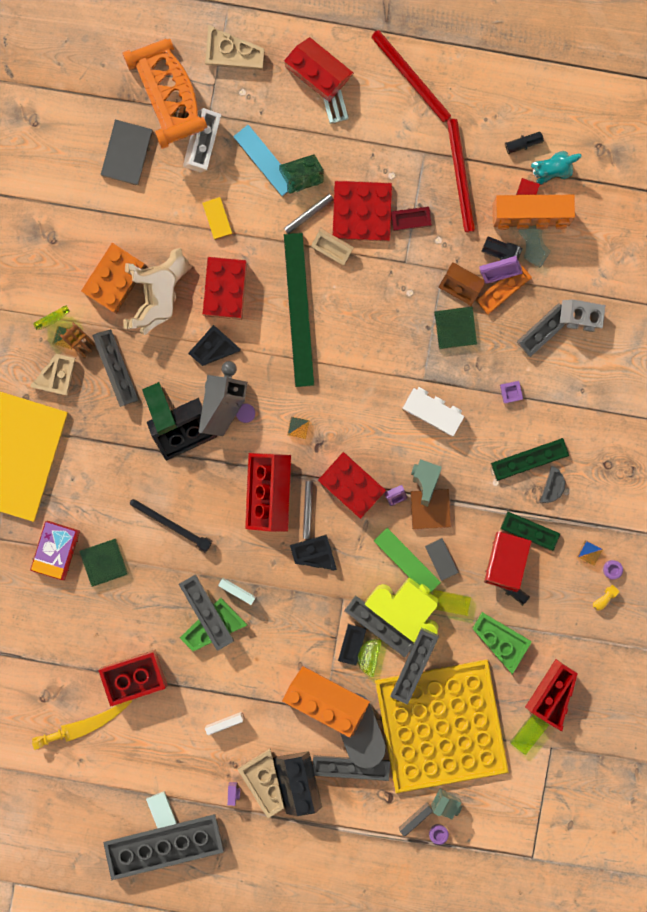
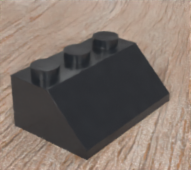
M199 397L171 410L177 428L159 436L153 419L147 421L150 434L166 461L218 437L217 435L199 433L203 407Z
M306 751L273 757L286 814L303 816L315 814L320 810L322 803L310 752Z

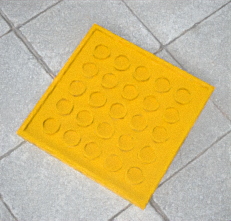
M1 391L0 512L35 522L68 412Z
M488 659L423 671L408 705L390 697L399 675L375 680L396 793L509 773Z

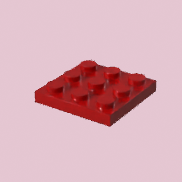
M335 181L333 236L341 240L390 241L392 183Z

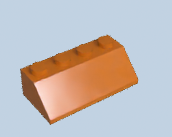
M302 666L291 682L282 702L349 738L354 736L371 702Z

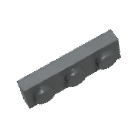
M560 303L517 341V344L529 357L566 325L560 323L562 308Z

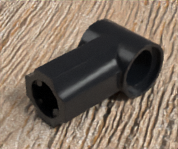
M487 236L481 252L500 260L517 256V259H519L522 248L515 244L504 243Z

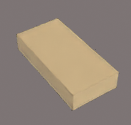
M323 229L319 230L311 245L312 248L342 265H345L354 249L351 245Z

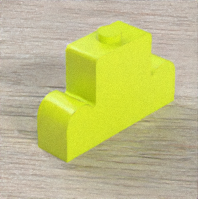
M411 578L404 582L395 595H393V591L388 585H378L364 604L412 642H415L421 627L438 634L437 623L427 619L437 607L438 599L430 593V589L424 584L419 585Z

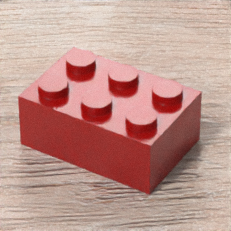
M217 257L207 258L203 316L242 320L247 271L246 260Z
M344 452L318 479L325 488L360 519L386 491Z
M156 649L103 666L98 670L110 707L166 689L168 686Z

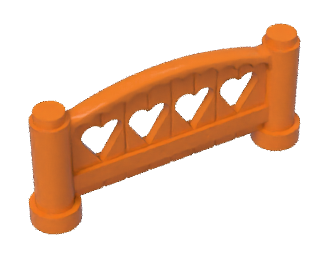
M163 39L131 52L130 50L122 52L129 71L137 68L158 118L161 129L156 130L155 134L161 149L169 147L168 144L205 131L204 129L208 128L204 117H198L196 95L189 76L178 59L171 53L174 50L171 39ZM161 59L166 60L165 64L169 67L167 71L153 70ZM167 75H172V81L176 83L173 87L159 84ZM174 90H178L179 97L182 98L181 102L165 101ZM180 106H185V112L189 114L187 118L172 116Z

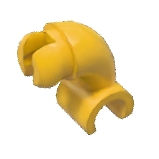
M614 585L607 587L604 590L606 594L593 602V608L596 607V611L603 610L609 601L618 595L619 590Z

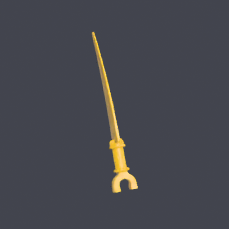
M132 700L118 704L87 719L61 725L62 730L59 729L58 732L32 738V746L36 750L59 739L63 740L65 738L66 742L82 737L115 718Z

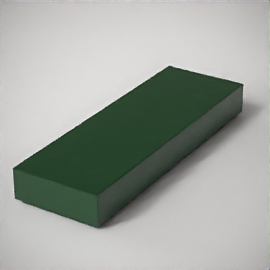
M160 382L142 389L159 436L177 428Z
M508 511L500 527L504 531L531 540V542L554 551L561 534Z

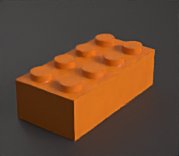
M575 194L496 195L492 204L493 227H498L499 230H507L509 227H517L519 230H525L529 227L547 229L548 226H555L556 229H566L575 218Z

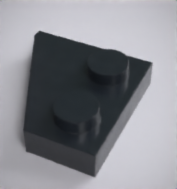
M213 325L188 354L200 365L204 366L237 353L241 349Z
M327 534L290 545L295 564L330 569L332 571L337 570Z

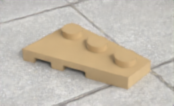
M208 25L206 65L263 70L264 48L238 39L229 33L219 31L215 27Z
M270 748L238 768L239 773L267 818L284 809Z

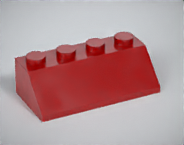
M248 453L245 529L288 532L291 455Z

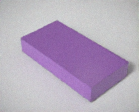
M517 256L479 266L480 273L486 284L523 274Z

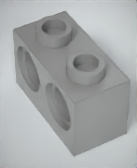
M573 299L562 300L560 323L567 324V328L578 329V327H583V331L595 332V329L603 328L606 305Z

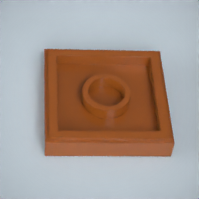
M449 489L434 490L428 507L421 505V490L410 491L412 529L451 527Z

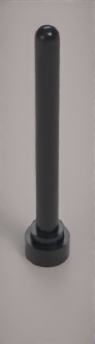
M135 499L130 500L132 507L197 544L196 546L201 552L206 554L213 540L208 537L200 538Z

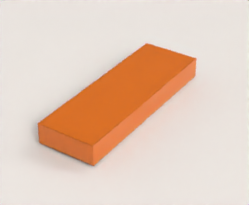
M522 265L523 274L499 280L476 300L487 315L532 278Z

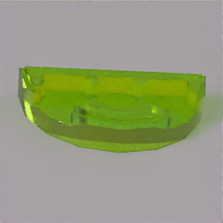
M67 305L34 322L33 325L36 330H42L61 320L70 310Z
M371 639L366 642L358 654L360 669L364 674L374 677L382 641L380 639Z

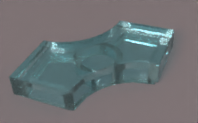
M529 226L528 229H519L518 233L524 238L526 243L524 258L540 268L551 252L543 242V229H536V226Z

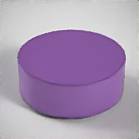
M243 404L236 416L239 421L249 423L255 418V409L250 404Z
M609 560L603 566V573L607 578L615 580L621 577L623 567L618 561Z
M441 824L432 826L429 831L430 840L437 845L444 844L449 837L447 828Z

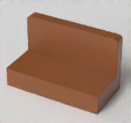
M452 262L438 288L472 306L485 281Z

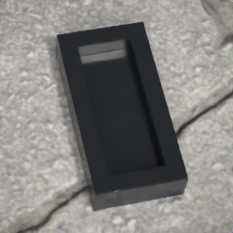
M348 623L338 661L357 666L366 628Z

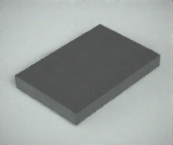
M115 119L101 176L138 186L153 130Z

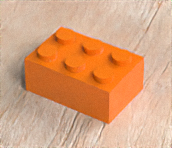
M111 243L81 292L117 314L136 284L132 281V275L125 272V263L134 264L140 269H145L147 265L114 243Z

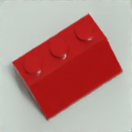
M311 37L298 44L284 60L285 67L329 103L354 74L353 71Z

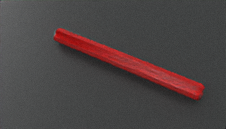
M375 31L371 36L374 42L442 122L448 121L451 117L448 110L381 31Z
M450 119L447 121L463 227L465 232H473L475 227L458 120Z

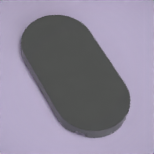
M370 703L354 736L349 738L340 733L350 760L361 768L377 766L384 758L386 752V744Z

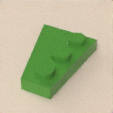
M222 597L213 604L230 633L248 625ZM199 619L180 637L192 651L212 643Z
M481 612L472 629L513 675L532 641Z

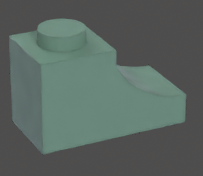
M420 459L418 465L414 464L411 475L414 476L413 482L417 483L421 489V505L428 507L442 467Z
M441 788L431 803L434 814L448 817L451 820L454 816H458L462 809L461 800Z

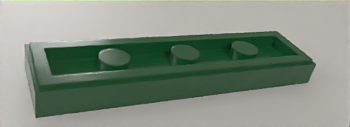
M561 438L490 464L496 481L568 457L569 453L564 439Z

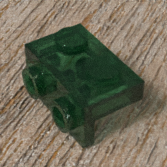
M315 154L279 165V171L287 183L289 194L317 186L324 181V169Z

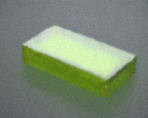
M433 590L432 595L438 599V605L435 610L468 616L471 602L470 596Z
M531 714L512 738L510 744L526 755L549 724L536 715Z

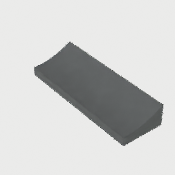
M216 814L103 842L111 881L225 852Z

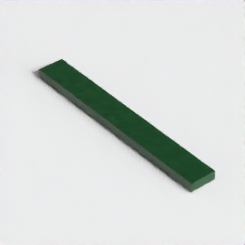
M303 233L284 234L295 387L314 386Z

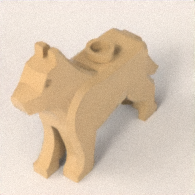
M181 248L172 250L169 259L159 266L140 269L134 264L125 263V272L132 275V281L143 284L146 303L139 308L134 318H131V320L124 319L123 328L133 329L141 327L140 333L146 335L151 329L172 316L173 302L176 300L174 286L186 272L193 268V265L189 264V260L183 256Z

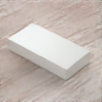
M240 712L206 725L205 731L207 735L242 723L244 720L243 714Z

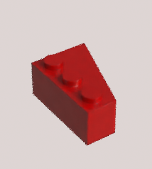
M555 659L525 708L562 732L565 715L568 712L567 707L573 694L578 673Z

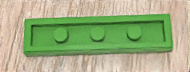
M388 528L374 540L409 578L419 585L424 584L430 589V593L441 583Z

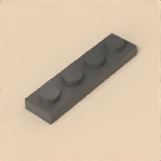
M112 330L92 335L119 406L122 407L139 401Z
M195 574L179 583L181 590L216 650L218 651L234 642L233 637L197 575Z
M355 595L344 609V612L405 658L412 649L414 642L364 605L365 602Z
M421 627L390 697L408 705L439 638L438 634Z
M313 755V769L315 776L389 781L390 760H382L377 766L372 768H361L355 765L349 757Z

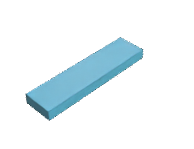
M249 125L233 136L281 196H284L297 185Z

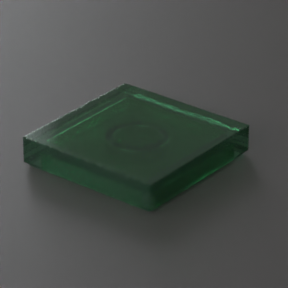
M472 306L434 311L439 350L477 345Z
M116 538L79 551L91 587L128 575Z

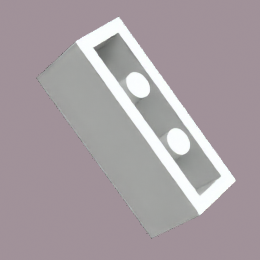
M205 108L198 111V117H204L208 128L204 129L205 131L190 136L183 167L200 173L208 168L221 114Z
M420 387L418 389L413 388L402 409L446 434L454 436L464 418V415L461 414L462 410L455 406L451 408L445 406L444 400L436 396L434 399L427 396L429 392Z

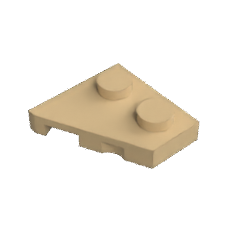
M55 354L37 379L31 383L30 387L68 395L76 358Z

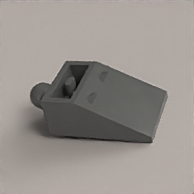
M227 361L222 365L221 370L224 377L207 375L199 433L224 436L245 401L248 382L232 379V376L237 371V366L234 362Z

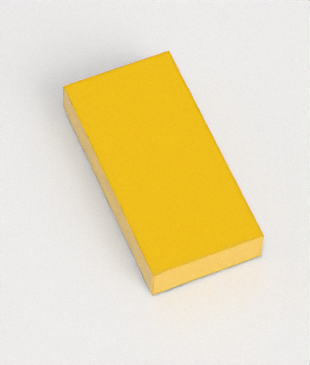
M221 197L203 202L202 204L214 240L232 235Z

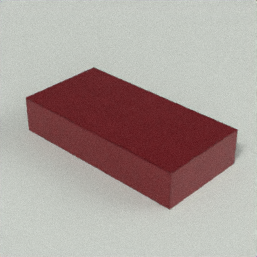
M429 206L391 211L393 231L432 226Z

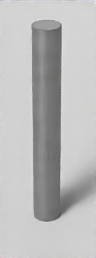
M328 194L284 228L286 233H291L334 200L333 197Z
M306 481L303 539H310L313 481Z

